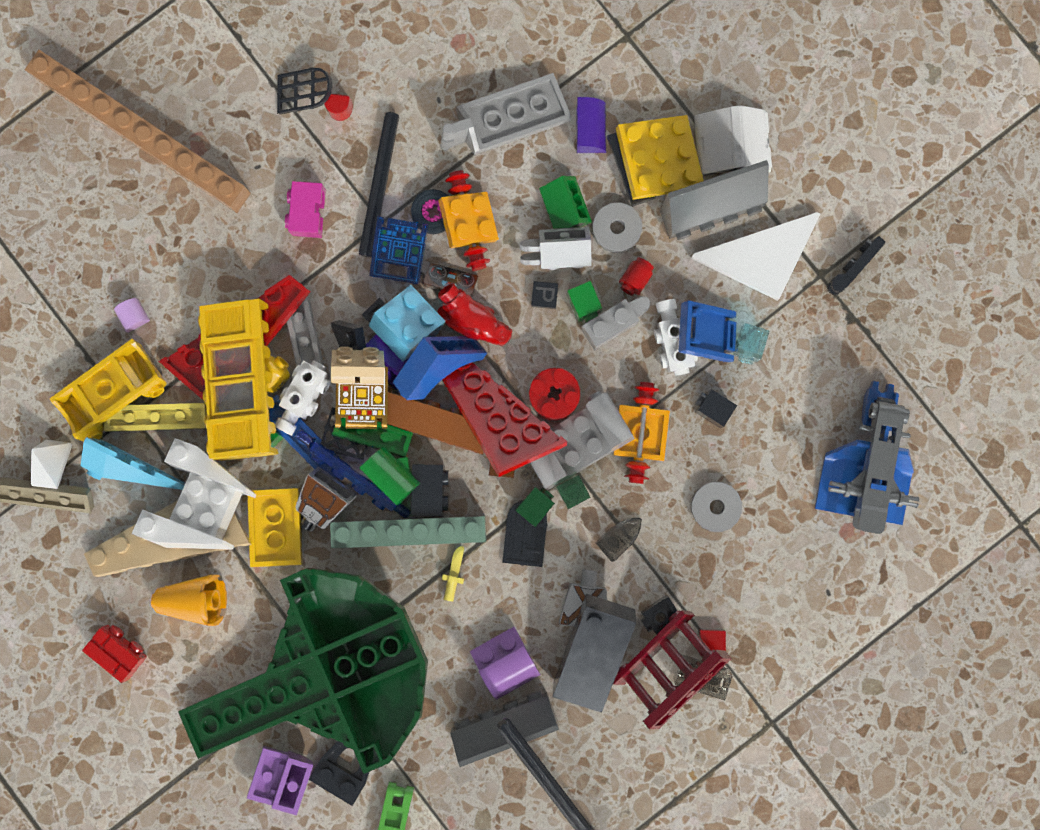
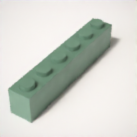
M486 516L330 522L331 548L477 543L487 541Z

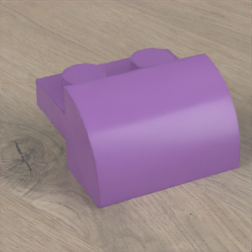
M515 627L508 629L470 651L479 669L478 672L496 700L541 675Z
M263 746L246 799L272 805V809L297 815L313 768V762L307 757L289 750L284 752Z

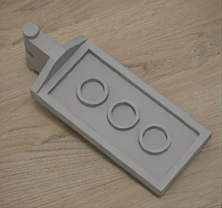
M554 73L456 106L459 121L443 126L440 146L442 150L446 151L453 146L466 142L472 153L476 155L570 122L572 117Z

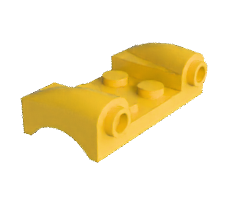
M131 339L52 396L50 401L67 420L74 438L84 442L86 437L100 439L104 431L102 423L141 395L152 398L158 397L164 392V387L167 383L141 344Z

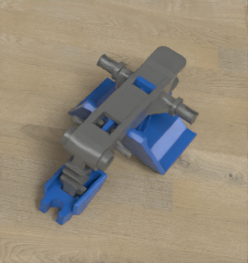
M871 381L863 400V425L859 426L861 430L871 431V442L855 440L825 454L815 509L853 516L852 525L855 529L881 534L885 529L886 522L903 525L906 506L915 508L919 506L918 503L909 502V500L919 502L920 499L919 497L908 495L914 468L909 449L899 447L901 437H911L909 433L902 432L903 424L906 425L908 423L910 410L905 409L903 405H898L899 393L894 392L893 384H886L885 391L881 393L878 390L879 382ZM889 431H892V436L888 438Z

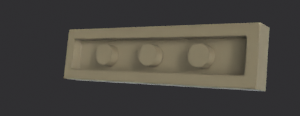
M0 477V502L83 513H91L94 508L91 488L59 485L58 489L32 486L31 481Z

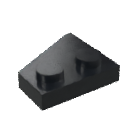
M341 320L331 322V327L339 347H350L353 350H363L366 348L363 326Z

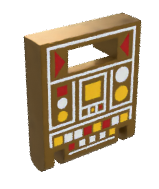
M385 367L384 384L336 383L335 428H340L341 418H346V429H377V418H382V429H387L388 367Z

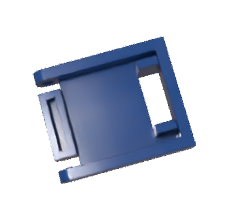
M689 300L682 302L678 352L722 362H733L734 355L724 352L730 353L735 351L737 322L725 321V319L736 318V311ZM693 318V330L691 338V322Z

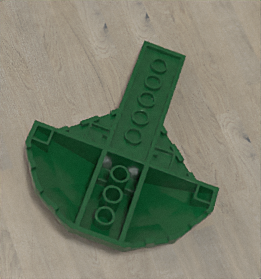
M306 568L280 580L290 606L287 611L286 622L280 631L275 645L276 650L267 671L178 711L198 759L282 722L289 721L295 725H303L311 729V732L327 739H335L344 743L343 746L353 749L362 772L365 774L389 764L422 717L428 659L405 607L361 575Z

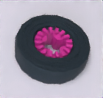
M430 189L417 195L412 203L411 215L418 229L433 235L446 231L438 200L441 197L449 196L441 190ZM437 206V211L440 213L439 216L434 215L433 218H430L427 210Z

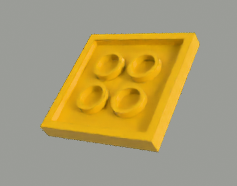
M687 115L618 124L615 128L633 200L666 195L704 181Z

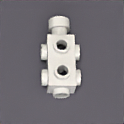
M669 299L656 303L658 314H661L662 322L657 324L658 329H654L656 343H661L663 353L659 354L661 366L663 369L667 368L668 373L674 372L675 376L690 373L689 368L695 366L694 361H697L698 358L697 356L683 353V361L676 359V353L679 349V334L678 336H672L670 333L672 327L677 328L680 332V318H677L675 312L677 309L676 300Z
M303 360L302 364L294 369L291 384L289 387L284 388L279 398L281 401L279 406L286 410L281 418L278 417L275 423L276 428L292 436L299 417L306 420L307 416L312 417L318 408L316 400L319 394H325L331 383L328 380L330 375L324 372L327 367L314 360L311 364ZM311 373L312 379L305 382L307 375ZM299 396V402L297 404H293L292 402L294 401L295 397Z

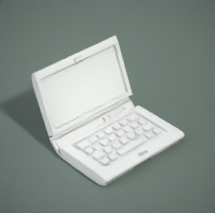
M732 106L694 116L696 150L702 176L734 170V168H744L765 160L768 161L769 172H771V148L769 147L768 138L769 123L766 110L746 106Z

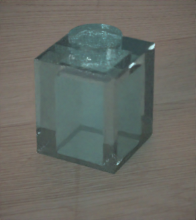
M745 323L740 329L733 355L739 357L738 361L750 365L753 362L757 363L762 358L770 331Z

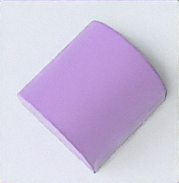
M137 298L128 299L114 308L127 333L150 321Z

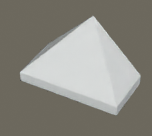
M45 440L32 449V486L58 489L72 443Z

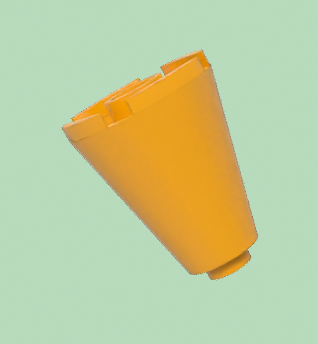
M210 574L156 589L155 593L151 596V606L159 614L206 626H217L224 617L220 616L221 609L227 606L226 586L224 581L218 580V577H220L218 574Z

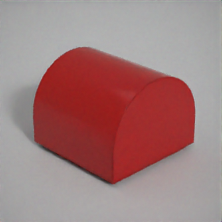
M331 94L324 103L329 115L334 120L344 121L352 114L353 103L348 95Z

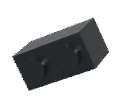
M412 464V475L420 484L412 491L411 516H444V511H448L449 497L444 496V485H449V470H444L445 465Z

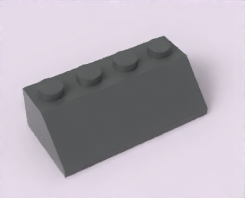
M536 691L527 695V700L518 703L517 700H512L503 704V709L496 712L493 709H488L479 713V718L469 721V718H465L455 722V727L451 729L450 734L459 767L511 748L497 727V723L504 718L510 719L526 742L559 730L558 720L548 693L542 694L541 691Z

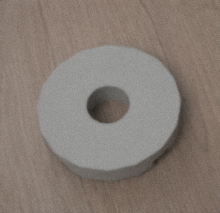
M621 202L610 203L602 207L595 215L592 225L593 235L597 244L604 250L612 253L624 252L633 248L639 241L642 232V220L638 212L630 205ZM613 222H620L624 226V231L620 234H615L611 231L610 225Z
M710 482L695 492L691 501V513L701 528L710 532H723L731 529L739 521L742 514V501L738 492L732 486L723 482ZM716 499L723 504V510L719 514H713L710 510V503Z

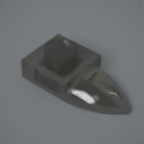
M629 518L621 521L617 525L612 526L595 542L611 562L616 561L637 539L642 519Z

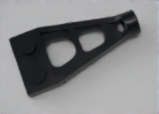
M337 741L322 756L309 781L353 806L367 783L370 772L363 774L359 765L358 771L352 773L337 764L339 755L348 749V747L343 746L344 743Z

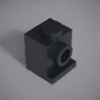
M665 595L641 611L644 616L641 622L649 633L654 631L657 635L669 623L671 615L678 610L670 598ZM660 612L665 615V619L662 622L656 620V615Z

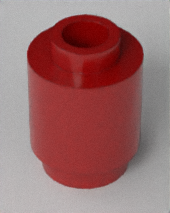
M637 257L635 261L630 263L619 280V283L622 285L620 287L621 290L630 296L634 294L640 295L653 275V265L647 260Z

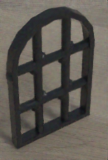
M311 67L277 75V114H287L322 106L332 93L333 84L329 73L321 68ZM315 72H323L326 77L316 78ZM311 73V80L298 81V75ZM294 76V83L282 85V78ZM327 81V90L315 91V83ZM308 84L311 86V93L298 94V86ZM282 89H294L293 97L282 99ZM324 95L319 102L315 103V96ZM311 99V105L298 107V100ZM294 102V108L282 110V103Z

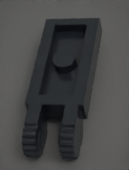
M880 236L872 241L867 239L859 248L861 252L856 260L852 257L842 268L845 273L838 274L830 281L831 283H829L827 288L829 294L838 295L843 292L885 245V240Z

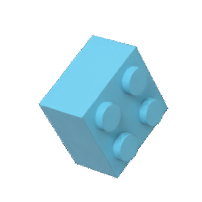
M409 285L374 313L369 327L404 362L412 355L423 337H434L439 333L445 320L412 285Z

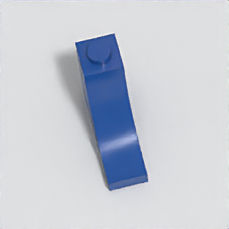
M466 336L423 337L393 381V384L399 390L400 395L406 400L424 399L447 375L466 364L483 360L487 352L477 340Z

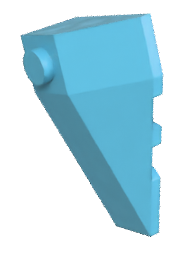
M88 437L84 440L80 466L87 469L86 474L95 479L101 480L103 477L183 490L185 482L105 440Z

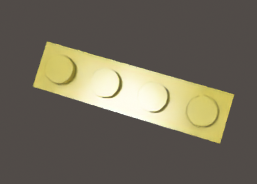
M205 403L127 405L104 422V431L206 429L205 416L207 415V406Z

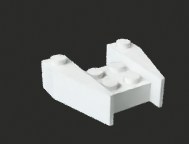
M175 438L164 462L175 469L189 473L170 519L142 509L132 534L166 548L233 549L234 545L222 539L242 494L253 498L256 497V494L216 460L209 459L208 453L198 446Z

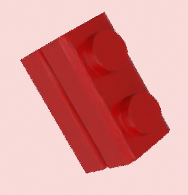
M105 625L99 628L82 651L120 683H124L133 676L147 656L143 653L144 648L135 641L129 642L123 637L124 632L119 627Z

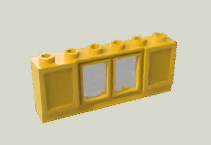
M260 299L199 306L200 350L204 360L201 373L205 379L203 400L207 406L205 426L208 441L206 443V450L209 459L226 461L279 454L278 449L271 447L270 434L276 432V426L273 422L269 421L268 408L274 407V400L272 397L267 396V383L272 382V374L266 371L265 358L270 357L271 353L269 347L264 345L263 333L268 332L269 327L268 323L262 320L261 310L268 309V304Z

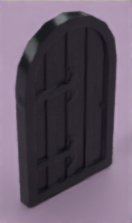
M521 500L511 507L506 519L502 563L543 567L546 529L548 527L547 514L534 527L516 512V509L524 501Z

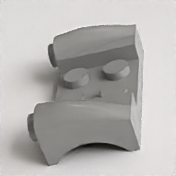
M601 391L592 394L588 397L589 402L585 405V409L551 428L556 435L562 436L568 441L567 446L530 463L546 490L560 484L635 439L607 392L602 394Z

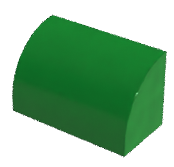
M561 176L539 188L553 229L579 228L592 223L576 176Z
M385 447L379 449L360 467L396 505H399L420 484Z

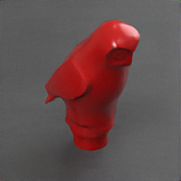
M454 283L446 285L438 293V297L443 301V304L437 310V313L445 320L444 324L449 328L473 340H482L494 345L504 346L510 341L513 330L494 316L495 312L492 308L474 300L461 288L458 289Z

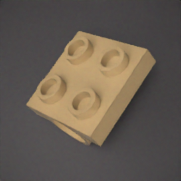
M339 347L337 350H332L331 383L355 384V377H360V384H384V351H379V349L374 347H367L363 350Z

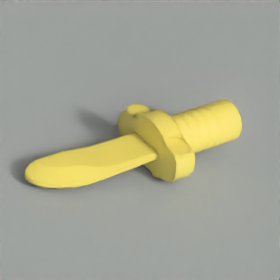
M463 546L458 547L453 554L449 575H442V580L447 581L444 600L453 602L457 583H464V578L458 577L464 553Z

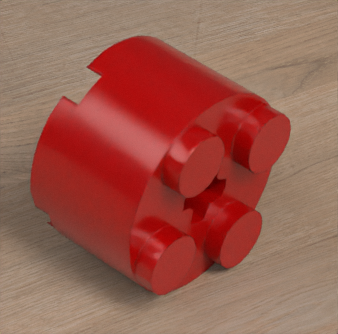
M563 368L545 369L535 376L530 385V404L533 410L542 418L554 421L565 419L573 413L579 403V384L576 378ZM554 388L555 391L561 392L558 397L559 400L549 399L550 389Z

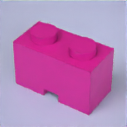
M292 181L291 189L287 190V203L290 204V211L285 215V228L288 229L292 236L322 238L324 218L320 217L319 209L325 208L326 189L322 183Z

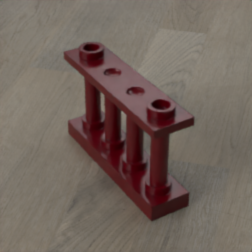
M679 610L672 614L669 618V623L629 663L620 666L615 677L614 685H625L627 683L649 710L647 712L649 715L643 720L649 730L660 729L732 659L726 651L710 650L688 624L695 616L692 611ZM679 631L684 634L703 657V663L697 669L692 668L670 642ZM662 648L684 674L683 678L685 680L679 686H674L652 659ZM643 666L648 669L666 692L665 696L667 698L661 704L653 700L634 676Z

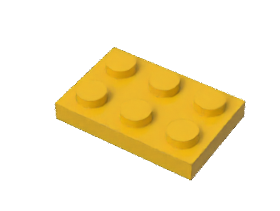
M300 488L253 490L256 497L248 496L249 540L252 544L249 545L250 567L302 565L301 513L295 508L300 495Z

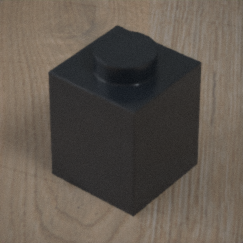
M711 389L707 394L701 393L695 402V405L698 406L695 413L715 426L723 428L738 405Z

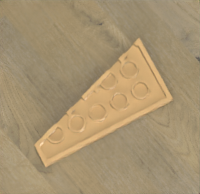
M177 501L154 514L170 519ZM235 511L222 540L234 545V547L252 545ZM133 525L84 553V556L93 576L101 577L138 567L144 568L153 566L152 564L167 563L229 549L166 548L133 535L132 531L135 527Z

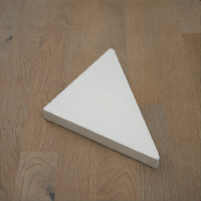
M816 212L694 253L691 259L778 301L820 213Z

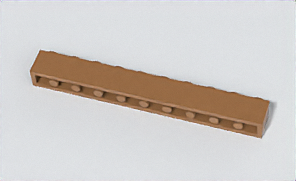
M41 50L36 52L24 69L37 81L235 213L239 212L251 193L244 185Z

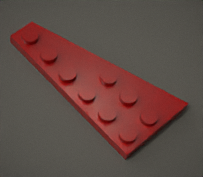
M291 275L286 276L265 290L264 294L257 298L268 304V309L261 310L262 320L267 322L269 331L263 333L265 346H268L311 293ZM200 333L198 338L187 345H182L177 349V352L169 357H164L158 362L203 400L205 379L201 373L204 360L200 350ZM250 346L215 350L217 377L246 373L251 367ZM237 383L217 386L219 405Z

